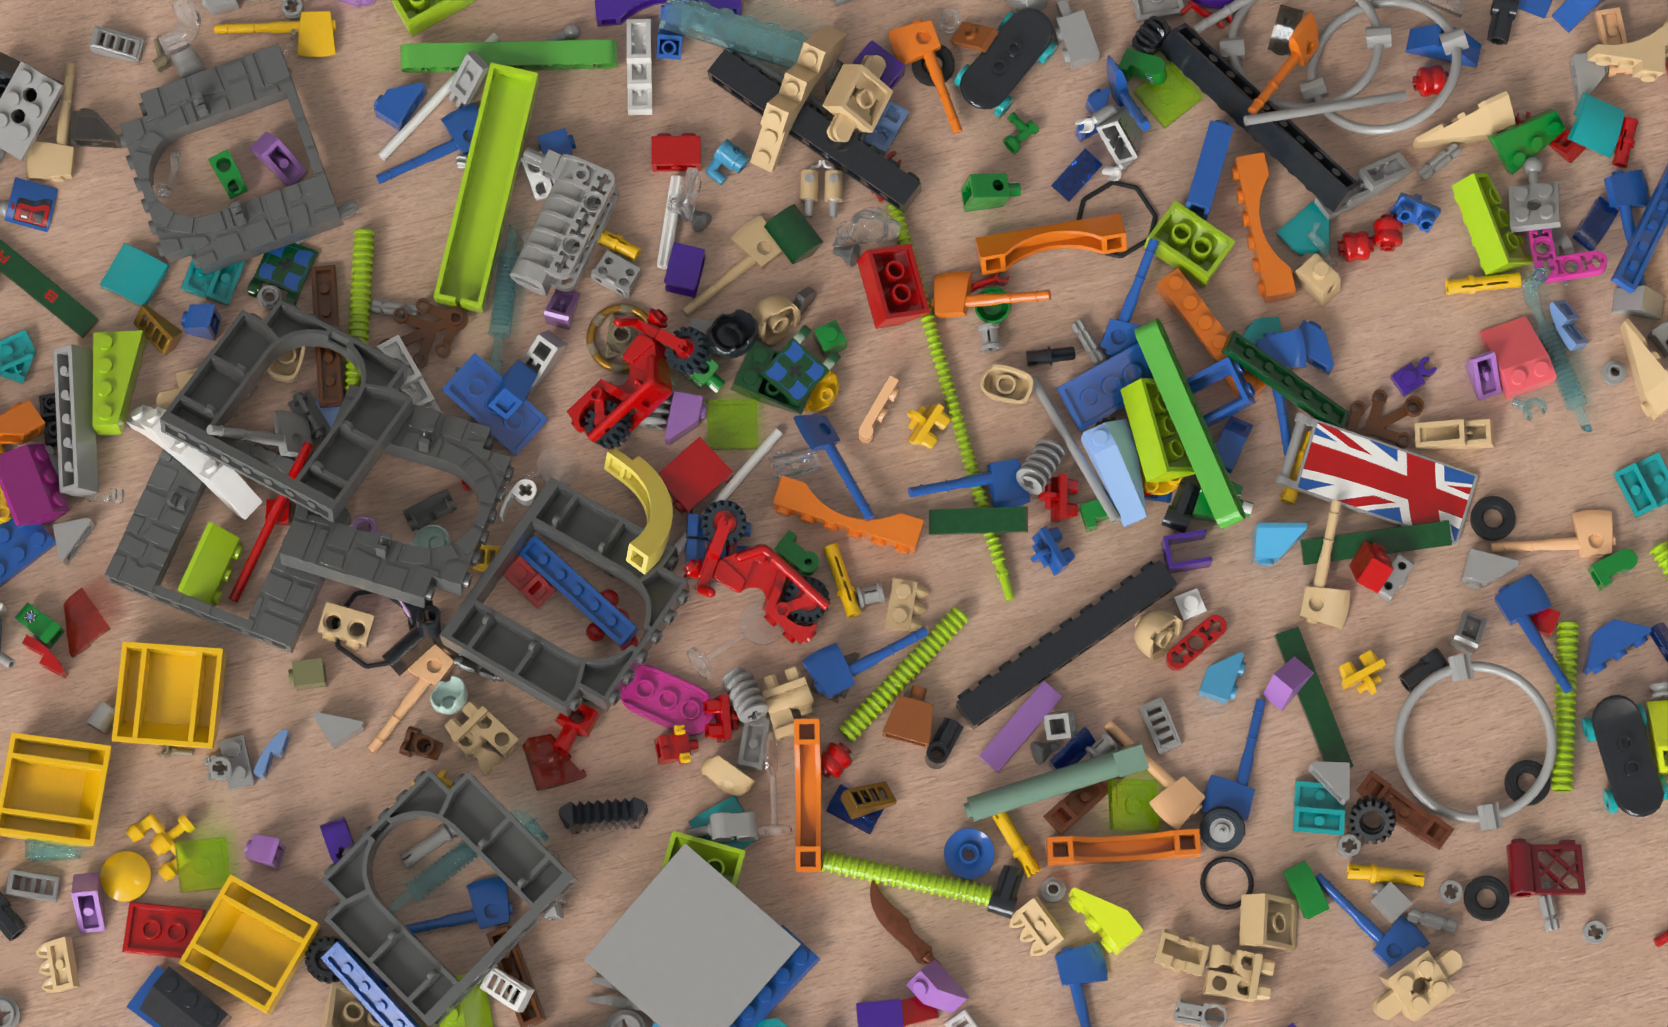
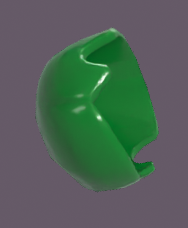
M988 287L978 294H1004L1006 292L999 287ZM1003 303L992 306L975 307V312L986 323H1001L1008 318L1012 304Z

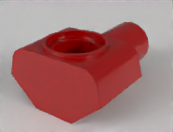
M581 703L576 711H572L568 717L559 712L555 722L562 729L553 744V748L561 754L568 755L577 736L589 737L600 716L598 711ZM574 715H580L581 717H583V720L580 722L573 721L571 717Z

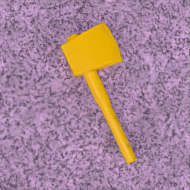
M330 11L301 12L300 21L214 24L215 34L299 33L297 56L326 57L336 55L334 37L336 20H332Z

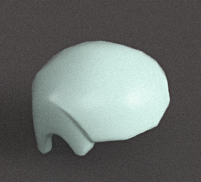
M427 525L421 530H417L416 537L411 542V545L433 549L451 544V538L443 527Z
M451 676L450 681H439L436 689L431 692L430 702L438 713L446 715L455 714L467 704L468 691L463 679Z

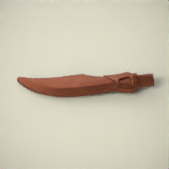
M873 880L870 887L871 904L882 926L911 952L917 963H926L927 965L936 959L933 956L932 947L914 933L909 919L884 897Z

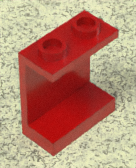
M698 437L658 473L666 485L670 497L674 500L672 503L681 514L685 512L687 515L688 513L693 514V509L723 482L727 484L734 476L733 471L701 437Z

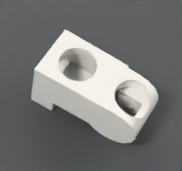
M521 157V163L535 200L539 201L547 198L552 189L550 179L542 176L538 167L522 161L523 157Z

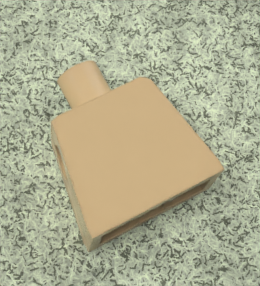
M1317 253L1308 257L1292 272L1293 279L1321 307H1324L1341 291V277Z

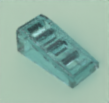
M25 839V857L30 862L81 858V853L72 847Z

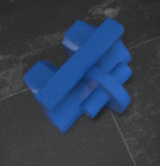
M1403 192L1400 193L1396 203L1390 208V214L1396 215L1398 221L1416 224L1420 230L1429 232L1441 213L1440 207L1423 201L1421 195L1415 194L1411 196Z
M1045 526L1032 537L1035 543L1032 548L1036 553L1031 557L1032 562L1041 561L1044 568L1049 566L1054 576L1061 573L1075 558L1071 548L1067 547L1060 550L1057 543L1063 539L1058 527L1048 529Z

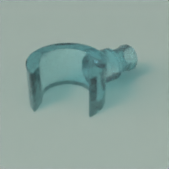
M1537 397L1530 398L1528 401L1514 398L1511 404L1523 410L1524 417L1529 421L1532 419L1528 409L1529 405H1538L1543 415L1547 411L1546 403Z

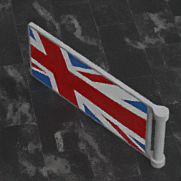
M1296 413L1294 418L1296 424L1280 475H1277L1275 480L1276 485L1328 502H1332V500L1340 501L1343 507L1399 526L1449 520L1452 544L1456 545L1459 542L1478 479L1477 474L1316 420L1306 414ZM1305 425L1311 426L1312 429L1296 481H1293L1289 477Z

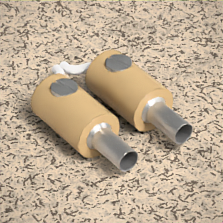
M819 160V163L812 165L809 170L801 171L800 201L805 202V218L813 217V203L818 201L819 172L813 169L819 168L822 164L825 168L831 169L825 172L824 201L829 203V218H837L838 203L843 201V172L827 165L825 160Z

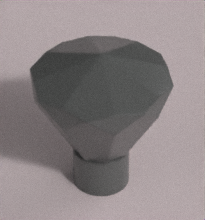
M692 205L685 210V213L690 217L692 229L695 232H701L706 229L712 220V216L709 213L697 211Z
M852 244L845 247L836 245L833 249V255L840 256L849 266L854 267L860 256V245Z
M1033 741L1030 744L1032 757L1039 765L1044 763L1052 752L1059 750L1056 741L1050 743Z

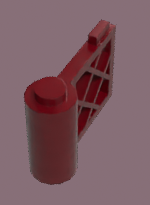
M1518 838L1511 840V844L1506 846L1512 897L1525 898L1534 895L1586 894L1581 844H1576L1575 840H1560L1559 844H1531L1526 842V839ZM1538 851H1546L1554 858L1547 867L1538 859ZM1564 851H1574L1575 863L1572 866H1569L1560 857ZM1555 861L1567 870L1560 879L1549 870ZM1544 873L1556 882L1552 888H1541L1540 878ZM1569 873L1577 879L1578 888H1569L1563 882Z

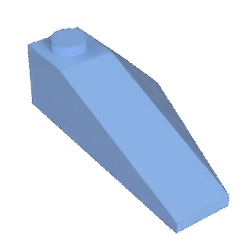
M1126 419L1105 422L1083 432L1081 442L1114 508L1120 516L1123 527L1125 528L1146 518L1147 513L1139 455L1133 433Z

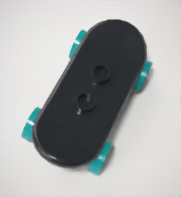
M1022 9L1016 13L1010 11L1000 23L998 35L987 52H981L971 65H965L958 73L953 84L960 88V92L968 104L983 110L996 107L993 114L1001 118L1014 101L1010 93L1034 64L1039 61L1045 65L1054 55L1058 45L1052 41L1053 26L1050 19L1037 9Z
M1608 696L1596 705L1592 718L1589 716L1581 719L1586 741L1588 743L1597 741L1610 788L1602 791L1603 801L1609 814L1617 813L1619 807L1630 816L1646 817L1655 813L1664 800H1668V786L1665 778L1659 775L1645 729L1648 726L1646 713L1641 704L1636 705L1633 700L1626 696Z

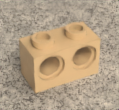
M326 602L317 631L318 634H322L321 638L336 643V640L339 639L346 641V646L360 649L361 646L367 647L375 616ZM333 617L341 621L339 628L331 630L326 626L327 621ZM356 624H360L365 628L364 634L359 637L351 634V628Z

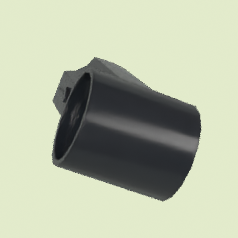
M1493 0L1490 11L1492 18L1487 40L1492 44L1507 45L1512 22L1517 14L1519 0Z
M1181 481L1161 525L1177 532L1185 533L1200 488L1192 483Z
M1438 648L1427 653L1419 660L1420 662L1399 676L1401 684L1409 693L1427 676L1449 666L1448 661Z
M944 717L931 744L927 747L925 762L930 768L940 769L945 766L964 728L959 722ZM937 750L944 757L941 760H934L930 753Z
M1003 866L996 890H993L987 908L988 912L1011 919L1018 899L1016 896L1025 871L1013 866Z
M0 892V930L9 941H13L22 935L28 927L13 911L11 903Z

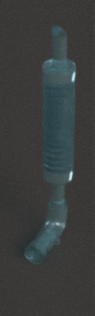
M510 224L506 249L499 252L497 279L495 281V293L488 333L494 337L492 356L489 358L488 365L498 374H500L503 366V360H501L504 338H509L511 334L510 328L512 326L515 304V290L517 289V283L510 277V273L520 252L516 251L518 234ZM456 367L455 372H457L460 369V367Z
M1536 268L1532 274L1527 275L1526 280H1523V295L1528 308H1531L1539 327L1535 330V333L1549 355L1557 375L1555 383L1558 384L1557 388H1560L1559 393H1561V397H1564L1562 400L1565 402L1567 411L1574 410L1581 429L1585 432H1591L1593 429L1583 408V405L1588 403L1586 396L1583 395L1582 387L1579 386L1578 377H1575L1576 373L1574 368H1572L1570 359H1568L1569 356L1565 355L1567 351L1562 346L1563 342L1561 337H1558L1559 333L1555 324H1548L1540 306L1541 299L1538 294V287L1548 279V274L1543 276L1547 271L1544 268Z
M522 810L510 811L539 841L540 839L537 835L541 837L544 843L550 839L536 821L537 817L534 818L528 812ZM463 840V844L459 843V847L455 846V850L451 849V853L447 852L446 857L443 855L442 860L439 858L438 863L435 861L434 866L431 864L430 869L427 867L426 872L423 870L422 875L419 873L418 878L414 877V881L410 880L405 885L408 887V890L392 902L391 911L395 913L413 898L420 902L425 898V894L428 896L429 891L432 893L433 888L436 890L437 885L440 887L441 882L444 884L445 879L448 881L449 876L452 878L453 873L457 874V870L461 871V867L465 868V864L469 865V861L473 862L474 857L477 859L478 854Z

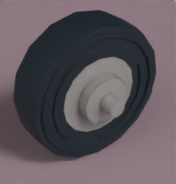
M1218 806L1210 809L1203 816L1200 823V835L1203 842L1209 848L1219 852H1227L1235 849L1242 842L1245 835V823L1242 816L1235 809L1228 806Z

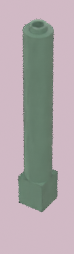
M1137 742L1112 750L1110 753L967 797V803L963 804L967 818L972 817L975 822L1118 776L1123 777L1149 769L1143 746Z

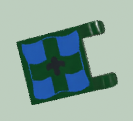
M292 243L264 253L256 273L247 287L248 295L257 298L262 284L266 283L289 292L284 302L297 305L299 295L318 256V251Z
M806 325L801 327L760 373L797 407L841 358L834 351L824 363H821L803 347L801 343L811 332V329Z

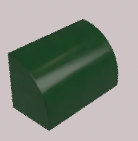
M795 204L779 212L764 226L792 264L812 256L823 243L822 239Z

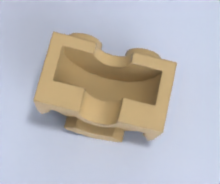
M1165 929L1161 933L1153 962L1160 963L1161 967L1179 973H1184L1185 971L1194 976H1202L1210 947L1202 945L1203 940L1194 937H1188V940H1183L1179 938L1180 933Z

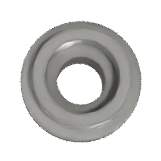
M266 285L259 290L257 299L263 308L270 310L273 309L279 299L282 300V293L278 287ZM269 294L274 295V299L272 301L266 300V297Z
M1613 360L1603 366L1601 375L1606 383L1618 385L1625 380L1627 371L1621 362ZM1616 369L1619 374L1613 376L1610 370Z
M1057 877L1045 879L1040 887L1042 897L1051 903L1060 901L1066 892L1064 882ZM1055 885L1058 888V892L1051 894L1048 887Z

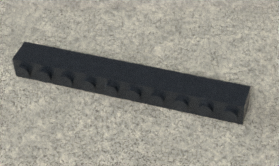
M1183 23L1171 30L1159 49L1167 60L1175 64L1221 110L1233 118L1238 126L1248 132L1254 141L1262 145L1308 191L1320 199L1325 207L1335 212L1347 204L1360 186L1353 177L1290 119L1246 126L1244 124V116L1252 115L1248 112V108L1261 92L1188 24ZM1267 100L1264 107L1257 114L1279 111V109L1270 100Z
M726 49L723 50L707 71L710 81L761 116L764 114L767 102L779 93L782 85L778 80L774 78L769 79L764 76L763 71L753 64L750 66L745 63L743 57L737 52L733 51L731 53ZM804 103L789 135L902 213H905L922 191L920 179L912 172L906 173L901 170L900 165L893 159L889 158L887 160L882 157L880 151L874 146H866L860 142V137L855 133H852L848 142L832 141L828 137L827 129L833 118L828 120L821 115L822 112L816 106H808Z
M1160 560L1156 563L1148 562L1140 569L1141 573L1136 577L1130 575L1120 582L1121 587L1114 592L1112 589L1108 590L1100 596L1101 601L1093 606L1090 603L1079 611L1081 615L1076 619L1068 618L1059 625L1060 630L1054 634L1050 631L1039 639L1040 644L1034 648L1028 646L1018 654L1020 658L1014 662L1008 660L998 668L1000 672L994 676L986 675L978 681L979 686L972 691L968 688L959 694L956 707L972 730L979 727L1176 589L1177 582Z

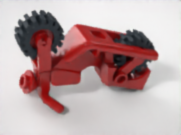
M651 308L649 310L647 323L634 316L615 318V326H632L643 333L637 335L623 354V360L629 363L628 379L624 384L617 386L600 378L587 393L567 410L572 419V426L580 433L585 432L592 442L610 450L614 449V447H620V442L625 443L627 441L625 437H630L631 432L672 394V382L668 363L671 364V367L686 375H694V372L700 373V367L705 369L707 367L705 362H711L712 359L708 356L713 354V349L709 348L713 346L712 342L709 341L710 338L690 326L688 328L681 327V332L678 330L674 331L675 336L663 330L662 328L668 327L666 322L668 317L660 309L655 310ZM632 408L637 409V411L633 415H629V411Z
M719 500L711 503L704 510L705 512L701 517V528L709 540L703 562L701 558L697 561L692 558L683 568L686 572L683 577L698 579L695 587L696 593L709 598L714 597L716 594L713 588L707 586L711 578L736 593H740L747 588L761 589L765 594L762 610L766 614L763 618L773 627L778 624L784 630L782 635L790 643L793 644L795 641L799 644H802L803 641L808 643L816 635L817 632L814 629L818 625L812 622L809 625L800 626L790 621L786 616L790 614L793 618L803 622L816 621L818 618H821L831 604L829 591L824 583L816 578L802 577L771 547L764 544H757L719 559L724 545L734 544L745 534L747 516L741 506L735 502ZM787 578L791 584L787 586V590L784 592V600L781 602L778 599Z

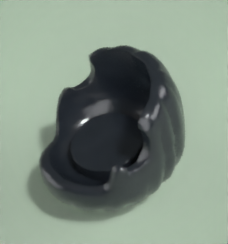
M737 309L731 314H721L714 320L711 327L706 330L705 335L710 338L709 341L713 344L709 348L713 349V353L727 359L743 356L754 346L758 339V322L750 313L741 309Z

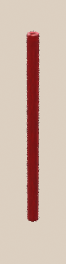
M304 441L288 474L289 477L295 479L298 476L313 447L312 444ZM280 494L278 495L229 596L230 600L238 603L288 498Z

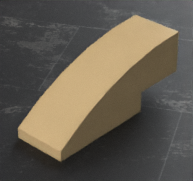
M1457 419L1414 423L1415 446L1418 449H1479L1495 447L1494 423L1491 419L1472 421Z

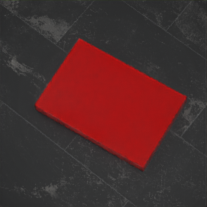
M129 902L122 952L181 959L203 922L206 910Z

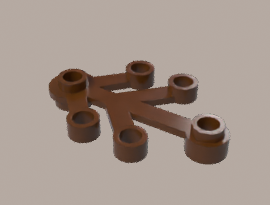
M426 298L417 300L416 309L420 314L429 313L441 318V320L435 323L410 315L403 308H397L393 312V318L396 323H405L418 328V330L400 337L405 346L423 339L419 352L413 356V361L417 368H424L428 364L427 357L436 334L445 329L443 341L437 344L435 351L440 358H447L450 355V346L456 331L464 329L468 324V315L463 308L455 306L446 310L430 304ZM425 302L428 304V307L425 310L419 309V304ZM400 311L405 314V318L402 320L396 318L397 313ZM457 314L461 318L458 322H453L451 317ZM390 338L383 339V340L379 343V345L382 344V343H384V342H386V341L389 340ZM445 346L448 351L446 354H440L438 352L439 348ZM417 357H424L425 362L423 364H417Z
M1379 389L1371 397L1373 404L1366 426L1357 430L1360 416L1364 414L1366 406L1359 400L1352 403L1350 407L1351 416L1348 426L1345 428L1346 430L1366 437L1372 435L1395 442L1402 449L1410 445L1411 436L1406 432L1398 433L1385 429V427L1407 416L1417 417L1424 409V402L1420 397L1410 396L1406 399L1402 408L1379 419L1382 405L1387 400L1386 392ZM1381 394L1384 400L1377 401L1375 395ZM1359 405L1362 407V411L1356 412L1353 407ZM1409 405H1416L1417 411H1410ZM1406 437L1408 443H1400L1399 438Z

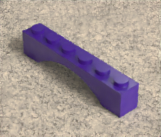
M595 0L597 27L622 25L639 11L664 3L695 5L711 12L717 17L742 15L741 0Z

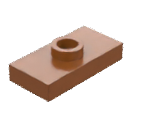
M962 21L950 41L955 46L986 53L998 32L992 27Z

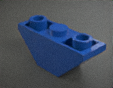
M1438 24L1410 29L1406 53L1452 63V54L1446 56L1439 37L1444 31ZM1464 31L1469 48L1461 50V65L1477 68L1481 44Z
M1614 619L1595 631L1589 637L1583 668L1584 674L1587 675L1592 671L1595 675L1607 667L1605 664L1607 661L1613 658L1616 662L1628 654L1627 648L1632 645L1638 648L1647 642L1648 638L1646 636L1652 631L1650 627Z

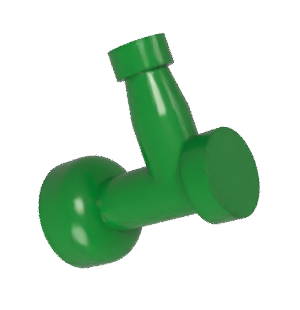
M1013 112L1007 119L1020 132L1015 136H1006L1003 139V143L1015 155L1021 149L1020 144L1032 134L1036 135L1039 132V128L1032 120L1025 123Z

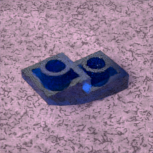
M1085 148L1051 186L1069 202L1103 164Z
M1601 196L1598 197L1591 206L1587 216L1580 221L1572 238L1588 251H1593L1608 231L1619 210L1610 207L1609 203Z

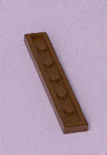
M336 266L311 267L313 314L322 322L328 325H335L340 329ZM316 347L320 408L339 407L344 399L342 355L330 348Z

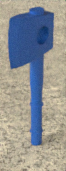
M1108 55L1106 62L1107 77L1112 98L1120 107L1125 106L1128 109L1130 115L1136 120L1137 125L1142 130H1149L1151 124L1148 118L1141 112V108L1136 105L1130 96L1127 81L1121 68Z
M476 103L459 108L441 119L452 140L376 175L379 184L390 179L392 180L401 174L417 169V167L425 163L435 161L457 150L461 154L468 155L479 112Z
M1642 169L1625 173L1623 170L1614 171L1612 176L1604 179L1609 206L1619 208L1627 244L1635 231L1631 208H1644L1650 200L1647 181ZM1644 274L1638 286H1646V276H1644Z
M1150 238L1146 249H1144L1145 253L1132 287L1126 296L1118 320L1109 318L1099 345L1106 349L1105 353L1113 356L1138 342L1134 329L1140 325L1132 324L1130 320L1154 254H1156L1155 252L1159 244L1157 240Z
M1300 328L1278 334L1276 332L1264 333V338L1256 340L1258 348L1286 368L1306 367V346ZM1272 388L1279 421L1281 444L1284 456H1286L1291 440L1288 421L1289 414H1287L1285 397Z
M817 413L793 417L801 435L811 450L826 451L866 521L873 519L875 515L870 508V504L867 503L857 485V481L852 477L844 459L835 446L841 440L828 417L820 416Z
M1018 458L990 463L987 465L988 472L926 485L920 484V486L908 488L909 497H916L989 484L994 508L1017 507L1031 502L1029 492L1024 490L1016 479L1017 471L1021 468Z
M1532 574L1526 575L1510 586L1502 587L1498 591L1499 594L1494 597V601L1509 625L1519 623L1532 645L1539 652L1542 661L1546 663L1553 674L1557 684H1559L1565 694L1573 690L1572 685L1530 619L1531 616L1552 606L1544 588Z
M924 626L914 632L911 631L910 634L887 644L886 647L870 653L847 665L837 643L817 650L804 659L802 663L815 681L814 685L818 693H823L827 699H830L854 686L853 676L876 665L886 657L894 655V653L918 642V640L928 636V631Z
M1256 699L1236 782L1211 775L1204 793L1203 814L1218 806H1228L1235 809L1242 816L1243 820H1248L1255 789L1248 787L1262 716L1264 715L1265 700Z
M1321 873L1315 877L1322 890L1342 910L1344 909L1356 924L1377 944L1372 952L1388 968L1417 947L1425 948L1430 944L1422 932L1402 915L1384 934L1331 881L1326 879Z
M494 877L468 884L467 889L473 910L449 914L406 926L413 933H419L478 922L480 929L509 924L510 915L514 913L512 903L508 899L507 883L501 877Z
M1098 941L1077 948L1073 946L1061 949L1062 953L1055 955L1061 986H1070L1081 1027H1091L1082 984L1108 981L1106 961Z

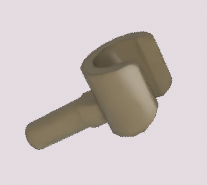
M155 38L154 44L158 57L152 61L160 73L168 69L170 65L162 51L160 39Z
M166 746L164 753L156 754L162 758H169L171 755L176 754L192 756L193 750Z

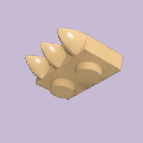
M893 578L885 628L914 632L923 627L924 624L912 616L925 613L927 608L915 599L925 598L930 595V592L924 586L918 584V582Z
M1038 896L1017 910L1010 920L1009 926L1012 928H1019L1025 925L1020 935V941L1030 942L1036 940L1030 950L1031 956L1043 955L1067 938Z
M65 936L43 943L37 949L36 955L41 958H48V960L40 966L39 972L43 975H51V977L43 983L42 989L53 993L79 987L72 937Z

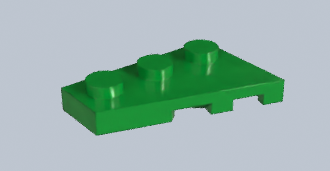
M1548 109L1526 119L1524 123L1517 126L1511 125L1505 128V131L1498 134L1493 133L1487 137L1507 173L1513 175L1523 167L1527 158L1537 155L1565 131L1566 128L1557 111Z

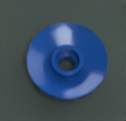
M967 828L955 832L947 840L944 848V860L948 869L960 878L975 879L981 877L991 868L995 854L991 840L986 834L976 829ZM966 851L973 852L974 857L972 859H966L964 857V853Z

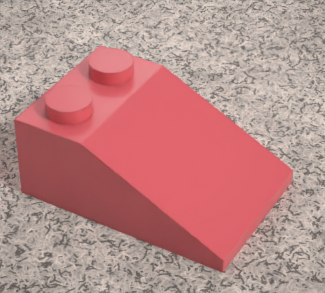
M1526 316L1479 332L1486 351H1495L1500 384L1506 400L1552 385L1557 378L1549 355Z

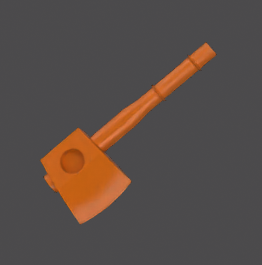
M1311 11L1300 21L1290 36L1289 47L1291 55L1279 68L1271 81L1267 83V86L1259 96L1254 99V102L1248 108L1250 114H1257L1297 64L1305 66L1318 50L1319 33L1315 17Z
M918 19L909 25L888 31L892 50L896 59L901 63L907 65L924 58L953 134L962 132L959 118L957 117L950 93H948L943 73L935 55V52L941 50V45L932 21Z
M947 272L934 275V298L931 300V307L935 310V315L938 318L967 316L968 307L1051 300V291L1036 290L1004 294L970 295L972 272Z

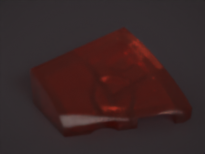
M82 587L63 604L69 654L74 658L92 646L91 643L111 630V628Z
M552 734L529 737L522 745L537 791L566 785L584 779L587 776L584 769L580 771L570 760L572 756L569 753L564 755L553 748L556 738Z

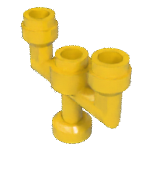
M151 812L139 823L131 824L125 832L135 843L145 836L147 830L151 827L157 835L151 839L150 847L158 856L162 853L166 854L169 850L176 856L172 861L164 862L157 870L167 882L170 879L172 880L177 875V871L191 860L181 846L173 841L183 832L191 833L196 828L184 814H181L178 817L179 823L166 833L163 824Z

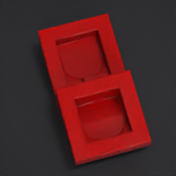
M521 556L511 563L503 575L537 609L555 592L539 573L537 574Z
M26 634L22 644L27 649L42 655L39 664L43 668L66 679L68 674L60 661L43 644Z
M917 997L901 1000L904 1027L939 1018L936 1008L923 1004Z

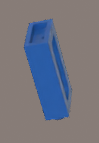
M1210 120L1185 206L1205 221H1207L1234 129L1233 126H1229V123L1223 120Z
M1229 357L1187 378L1193 394L1227 376H1231L1239 391L1238 398L1203 416L1208 428L1256 403L1253 397L1256 395L1255 390L1250 382H1246L1243 376L1245 373L1244 368Z

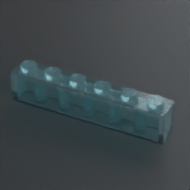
M667 0L659 24V28L788 69L797 63L803 43L809 38L800 31H787L781 29L775 23L765 24L757 21L753 16H740L727 8L718 9L712 7L711 4L705 1Z

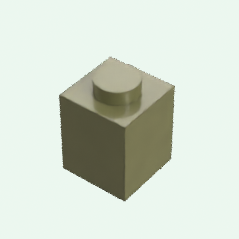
M322 658L292 662L293 669L288 670L290 684H294L297 691L327 687L325 662Z

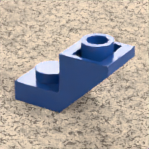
M661 5L656 58L681 60L686 7Z
M1108 87L1102 91L1097 89L1088 95L1085 107L1090 115L1107 106L1110 94ZM1084 123L1078 125L1075 135L1080 143L1098 133L1096 124H1094V129L1090 133H1079V131L1084 129Z
M517 359L502 376L504 384L487 401L488 406L507 420L524 402L537 377V373L520 359Z
M1230 416L1216 444V448L1228 473H1232L1253 428L1252 424Z

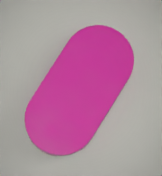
M651 665L637 667L633 681L630 685L625 684L621 691V700L629 711L672 731L674 725L684 724L685 734H688V736H696L705 732V724L713 723L715 714L704 715L703 702L712 699L706 690Z

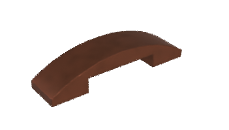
M1371 770L1356 791L1363 798L1367 795L1369 798H1372L1373 795H1377V799H1381V797L1386 798L1385 802H1390L1392 804L1391 808L1395 809L1396 823L1440 850L1454 831V828L1436 815H1430L1392 788L1389 782Z
M1118 776L1074 790L1043 817L1062 835L1099 803L1126 776Z

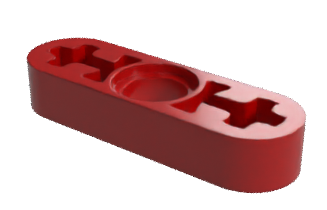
M1211 615L1168 651L1166 656L1167 666L1174 671H1180L1187 667L1224 635L1227 628L1225 619L1219 615ZM1212 621L1214 624L1219 622L1221 624L1219 627L1220 632L1216 630L1211 632L1208 637L1212 640L1208 641L1204 633L1211 627L1209 622ZM1194 636L1200 637L1203 640V647L1200 649L1191 648L1189 645L1190 638ZM1184 645L1185 649L1193 656L1189 657L1187 653L1181 660L1182 664L1179 662L1172 663V654H1181L1184 651V648L1181 646Z

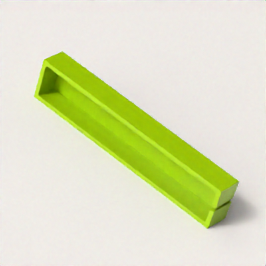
M490 62L433 296L438 304L458 307L460 303L461 307L465 310L484 314L540 84V77L537 72Z

